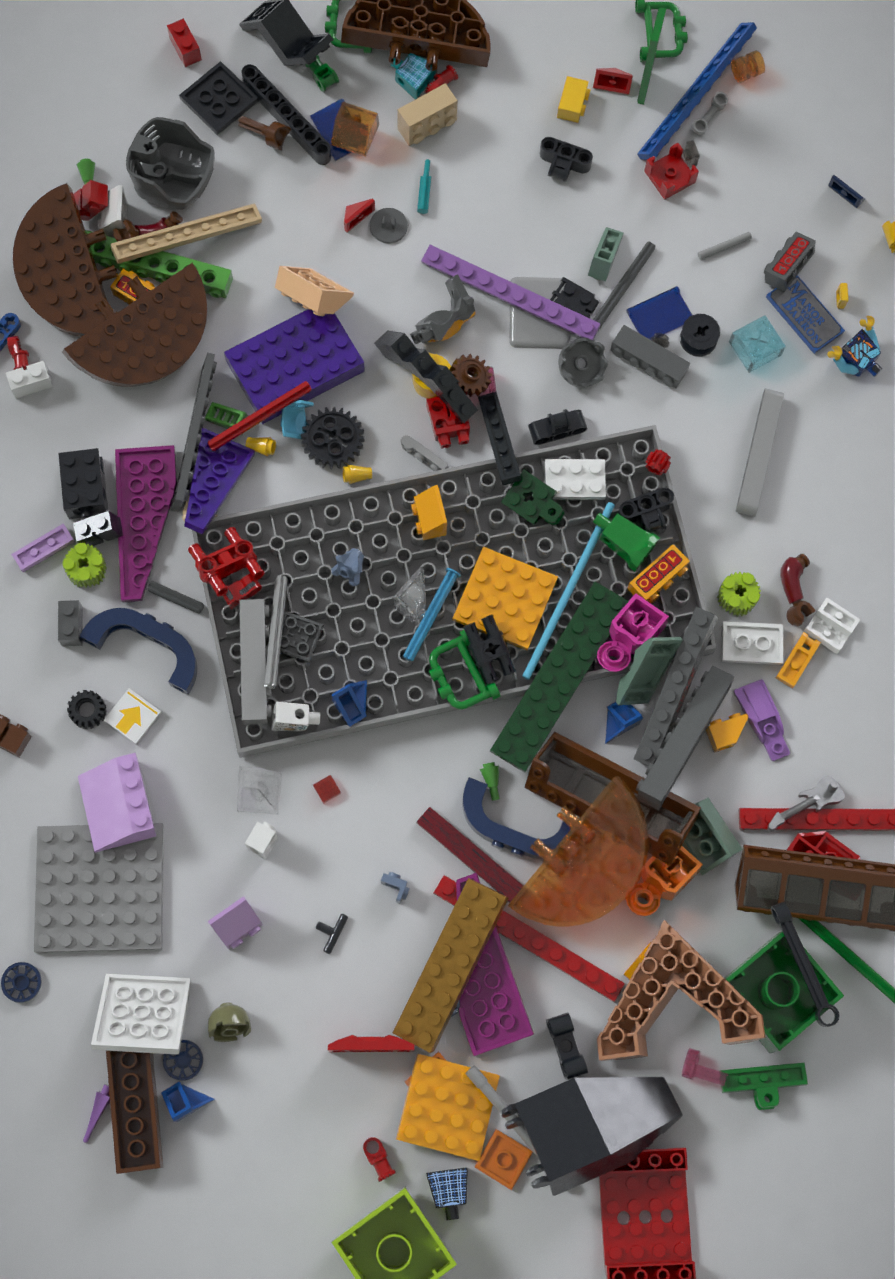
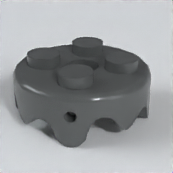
M579 338L567 343L561 350L558 360L559 370L564 380L575 387H588L602 381L608 366V361L604 356L605 347L603 344L589 338ZM579 358L585 360L586 365L584 368L578 366Z

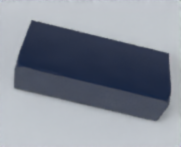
M836 175L832 176L828 186L854 207L858 208L865 198Z

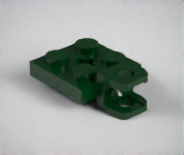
M523 469L520 474L522 481L515 482L501 503L533 525L541 518L547 523L557 526L565 515L562 507L552 500L557 491ZM532 492L533 501L528 500L525 502L524 495Z

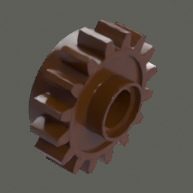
M471 354L467 357L461 355L459 359L456 358L449 369L458 380L457 384L469 397H472L474 394L479 396L482 392H485L491 383L490 378L492 376V373H488L490 366H484L485 360L480 362L478 355L474 359Z

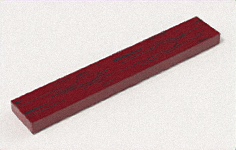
M431 807L417 820L416 823L474 873H477L495 891L508 897V902L512 903L524 889L520 882Z

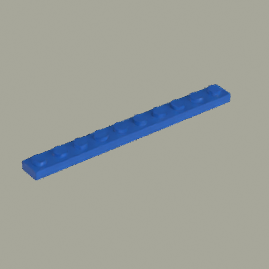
M754 22L740 23L637 153L641 160H647L653 156L656 158L659 155V152L669 142L672 135L679 130L680 125L690 116L691 111L701 102L702 97L711 89V86L722 75L721 73L731 64L732 59L742 50L747 40L752 37V34L757 29Z

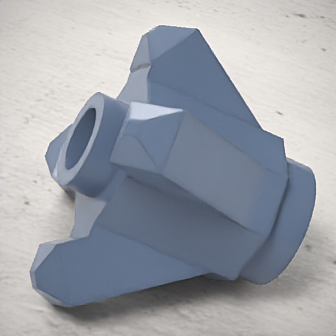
M352 548L345 554L336 556L337 564L331 568L332 575H341L343 578H348L349 584L352 586L359 585L364 559L363 553L358 549Z

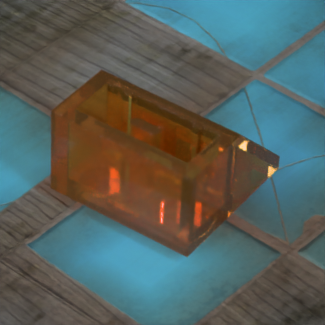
M342 102L335 119L331 145L366 157L380 125L378 113Z

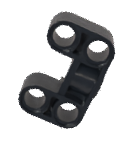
M569 1013L546 1019L564 1078L569 1080L587 1074L588 1069L582 1054H579L572 1033L574 1026ZM563 1040H568L571 1043V1049L568 1052H563L560 1048Z

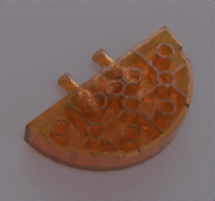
M615 776L580 818L575 816L566 806L560 810L562 812H559L557 817L570 827V831L555 849L551 850L539 838L536 839L534 845H531L530 849L535 851L544 861L508 904L512 910L529 920L543 923L544 925L557 927L577 926L603 917L622 904L631 894L645 868L649 845L648 829L639 801L619 776Z

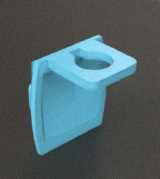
M298 400L282 409L281 427L283 437L301 439V434L304 433L302 427L306 426L305 408L314 406L313 402Z

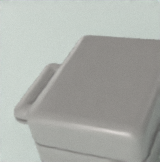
M514 277L510 282L550 300L553 296L552 292L557 290L562 282V278ZM510 304V345L512 347L563 349L570 342V332Z

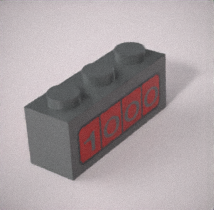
M796 231L792 237L786 240L782 250L777 251L774 260L766 265L764 269L765 283L785 292L814 255L816 240Z

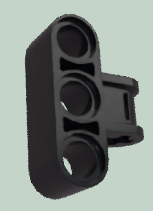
M545 137L541 141L540 157L544 161L551 163L548 172L549 177L555 176L566 182L571 170L582 174L590 171L593 155L589 150L553 137Z
M564 409L561 413L553 415L549 413L547 418L533 421L528 425L534 445H541L578 435L588 429L582 410L568 412L567 409Z
M665 487L627 500L620 505L618 514L632 523L639 521L642 529L649 533L658 529L664 530L666 529V523L662 512L671 507L674 493L671 489ZM664 496V497H666L669 501H668V502H662V501L659 499V497ZM647 503L650 508L644 509L641 504ZM629 510L632 515H624L622 511Z

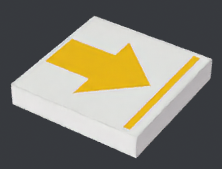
M128 688L105 717L104 722L137 745L162 712Z

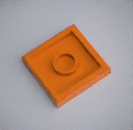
M496 1129L482 1152L480 1161H477L474 1168L512 1190L533 1152Z

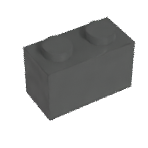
M79 600L58 601V641L62 646H82V639L79 636L83 630V607Z

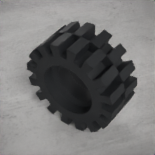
M83 690L82 693L80 691L76 692L77 695L71 697V702L68 701L69 708H67L70 719L78 727H83V729H87V727L92 729L94 725L99 726V722L101 720L104 721V715L107 712L103 699L99 694L91 690L90 692L87 690ZM86 702L92 703L95 707L93 714L88 717L81 716L79 713L80 706Z

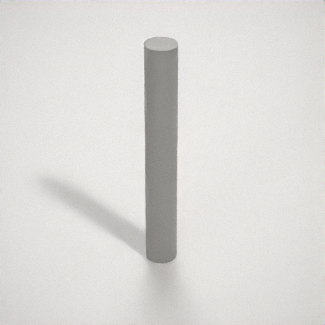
M744 233L698 252V257L701 260L752 239L751 233Z

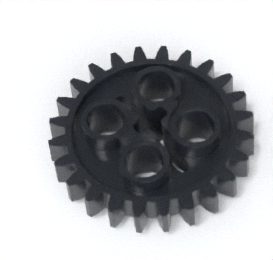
M333 406L332 411L329 412L328 408L325 407V413L318 410V416L311 414L312 421L306 419L307 426L302 427L304 433L301 434V439H303L301 444L302 447H305L304 453H310L308 455L309 460L315 458V465L322 462V468L329 464L330 469H332L333 465L336 464L340 469L341 463L348 466V460L354 462V455L360 456L358 449H363L361 442H365V437L361 435L364 434V429H360L361 422L356 423L357 416L350 418L351 411L344 414L343 408H341L339 412H336V408ZM327 423L335 424L331 428L325 426ZM345 432L351 434L348 438H344L341 435ZM322 438L324 439V441L322 443H316L315 439ZM333 448H339L341 450L339 453L331 452Z

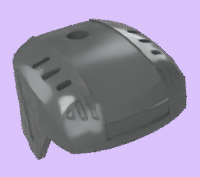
M156 117L149 120L137 132L128 149L126 169L139 197L162 207L183 210L200 198L207 187L214 170L215 151L211 145L200 140L185 122ZM158 169L164 170L161 174H155Z

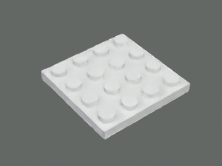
M106 974L91 1042L92 1050L179 1054L191 978Z

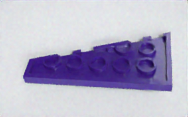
M202 428L201 431L202 435L198 447L184 527L202 535L255 455V450L232 440L217 450L212 451L207 442L219 434Z

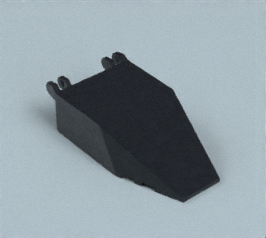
M664 1077L572 1078L520 1102L510 1104L500 1112L502 1118L518 1114V1117L505 1123L506 1129L524 1125L541 1163L528 1168L526 1174L530 1177L544 1171L546 1176L535 1179L531 1182V1186L536 1189L550 1185L553 1196L633 1162L646 1147L652 1145L658 1136L664 1134L683 1116Z

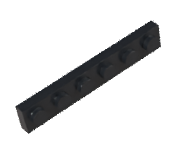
M497 392L478 396L502 486L522 481Z

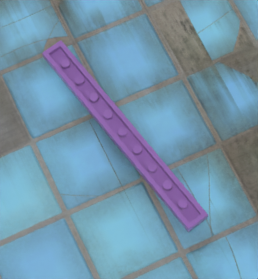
M431 244L421 260L423 264L451 277L458 274L462 282L581 338L594 340L601 326L600 323Z

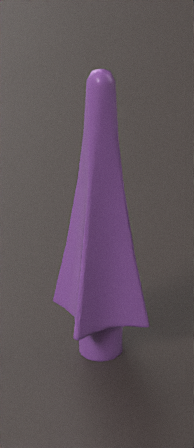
M104 1084L102 1091L96 1092L90 1121L83 1139L84 1143L88 1142L98 1120L110 1102L109 1085Z

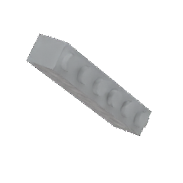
M264 599L240 600L241 706L243 725L268 724V718L272 717V706L268 705V697L272 696L271 688H266L264 685L268 654L266 638L270 635V625H266V618H270L269 605L266 606Z

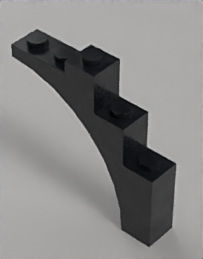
M387 330L374 342L385 358L402 365L426 384L447 405L461 423H465L478 411L457 384L458 380L448 367L436 364L426 349L416 348L405 333Z

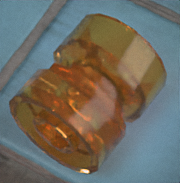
M755 50L746 54L745 57L741 56L731 61V70L736 81L741 83L751 79V76L756 77L765 73V63L761 53Z

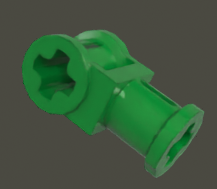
M317 55V59L310 65L305 64V66L312 70L313 79L322 92H325L327 87L334 83L338 84L339 78L327 63L323 64L319 60L320 57Z

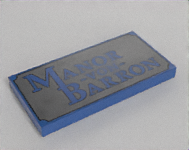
M798 275L785 292L775 288L766 296L769 302L814 354L845 331Z

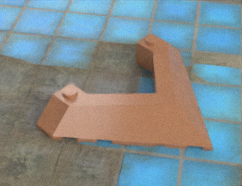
M663 920L660 931L656 938L652 940L644 954L643 961L639 963L622 993L621 1000L610 1014L603 1032H600L597 1038L599 1061L648 1057L645 1035L678 989L719 1021L723 1044L749 1043L766 1037L763 1016L673 927Z

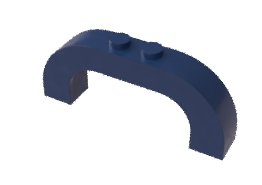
M127 608L109 609L94 616L79 635L82 641L100 650L106 639L113 632L122 629L132 630L171 650L176 655V668L168 681L171 687L189 695L195 684L197 661L190 644L181 634L173 630V626L166 622H163V624L157 622L156 618L148 613L143 615Z
M468 777L462 799L465 819L471 829L483 839L492 842L491 845L502 850L505 847L510 849L512 854L519 857L525 855L536 859H549L566 852L578 839L585 822L568 815L564 816L559 831L547 839H537L493 822L486 816L482 807V800L488 784Z

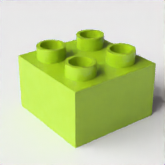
M406 1187L331 1242L355 1279H438L457 1265Z

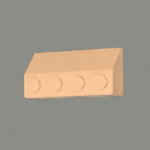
M279 266L275 288L281 291L283 296L291 297L293 302L303 304V308L313 310L315 315L325 316V314H334L354 295V292L311 268Z

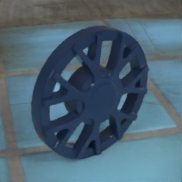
M26 962L12 964L5 970L1 978V988L4 995L8 999L19 1003L33 999L38 994L42 983L38 969ZM19 966H25L24 974H19ZM11 970L16 973L13 979L7 976ZM34 970L36 975L30 979L27 974ZM31 981L38 982L36 989L29 987ZM12 982L13 988L6 990L5 983ZM15 989L20 991L17 999L12 997ZM26 989H28L31 994L27 998H25L23 994V991H25Z
M181 1040V1043H186V1051H179V1054H176L175 1057L171 1054L163 1055L164 1069L173 1079L180 1081L192 1079L202 1068V1051L197 1044L189 1040ZM195 1047L198 1052L191 1057L188 1052ZM174 1059L175 1065L168 1067L167 1060ZM192 1059L200 1060L198 1067L191 1065ZM176 1067L181 1069L179 1076L173 1074ZM189 1067L193 1074L186 1076L184 1069Z

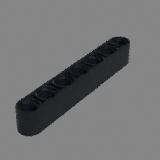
M252 64L245 65L241 70L243 83L258 96L259 102L279 123L290 127L291 132L289 134L318 164H328L331 161L330 144L256 66Z

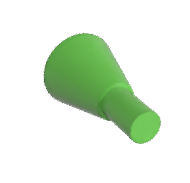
M88 158L81 159L76 164L84 184L93 180L96 163Z
M495 762L483 764L480 772L486 784H488L492 801L499 800L497 787L499 782V765L495 766Z

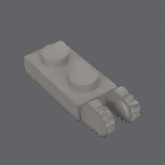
M408 435L402 437L400 441L402 448L407 453H415V458L420 462L426 461L430 464L431 470L438 471L449 468L445 461L412 437L410 438Z

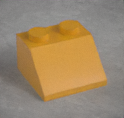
M435 485L414 496V504H411L413 516L417 515L418 523H415L418 535L422 534L423 540L446 536L447 519L439 487Z

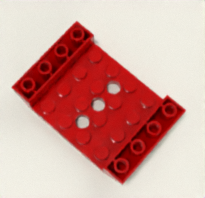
M686 1148L644 1149L633 1162L599 1176L606 1279H696L695 1262L692 1261L685 1171L688 1170ZM665 1209L670 1210L672 1213V1219L667 1223L661 1219V1213ZM647 1210L651 1215V1219L648 1223L644 1224L639 1220V1214ZM622 1211L627 1212L629 1215V1221L624 1225L620 1224L617 1220L618 1214Z

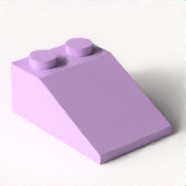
M244 896L208 921L228 949L230 947L235 949L243 943V938L248 935L250 937L254 936L261 930L260 926L263 925Z

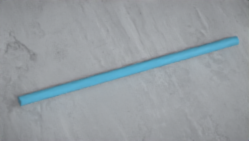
M608 502L602 515L609 519L615 505ZM597 525L522 675L527 680H530L603 531Z

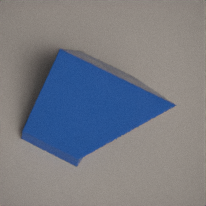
M367 680L350 683L331 695L334 705L349 727L367 716Z
M614 702L607 706L605 744L641 723L643 717L632 705H618Z
M180 1081L161 1092L174 1122L182 1120L214 1100L212 1097L181 1084Z

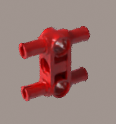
M230 527L224 532V536L231 544L209 555H205L198 543L188 548V552L195 560V567L199 572L200 579L210 584L218 597L228 592V588L222 581V578L243 568L248 569L254 580L262 578L265 574L257 562V555L253 551L252 543L242 539L234 527Z

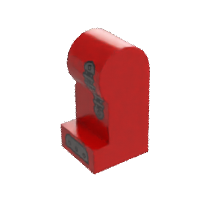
M248 574L239 581L229 586L226 585L228 592L223 595V598L232 610L240 605V600H247L258 593L262 586L258 580H254L252 575Z

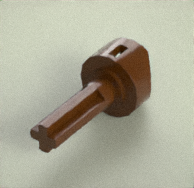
M245 116L238 120L239 127L264 136L268 146L282 151L286 136L291 132L289 126L276 121L267 126Z

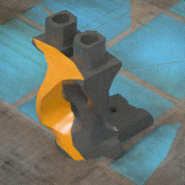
M458 274L445 282L451 296V310L435 311L420 320L415 325L417 330L410 334L414 344L449 339L461 329L466 321L475 317L474 299L468 295Z

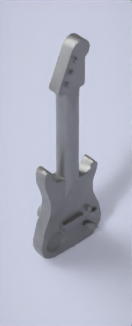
M826 776L813 789L799 793L798 797L807 798L806 800L782 813L777 812L769 823L768 830L774 832L778 826L784 824L785 820L812 805H816V812H819L826 805L838 804L843 801L844 792L838 785V782L832 777Z

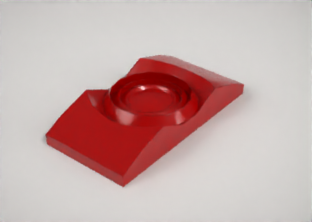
M350 1035L328 1044V1051L414 1052V1044L393 1035L385 1037H357Z

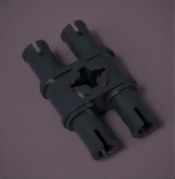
M493 614L481 619L488 634L486 639H481L475 622L463 626L470 643L468 648L471 649L476 661L475 665L480 667L486 684L498 680L491 664L493 659H498L504 676L516 672L509 656L511 650L508 649L503 637L504 633L499 631ZM489 646H495L490 652H484Z

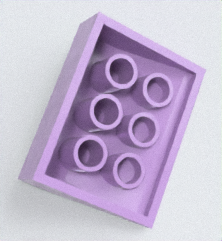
M136 753L116 757L78 776L95 853L156 837Z

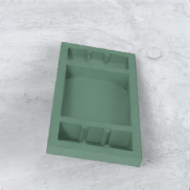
M650 638L635 650L634 662L629 672L620 678L616 698L618 705L649 703L683 641L682 638Z

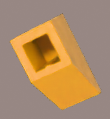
M736 713L729 716L728 720L722 721L717 719L710 722L706 733L714 753L731 748L737 743L748 719L747 714L741 715Z

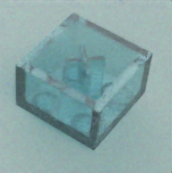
M766 315L734 331L729 340L730 345L749 373L780 357L786 347Z

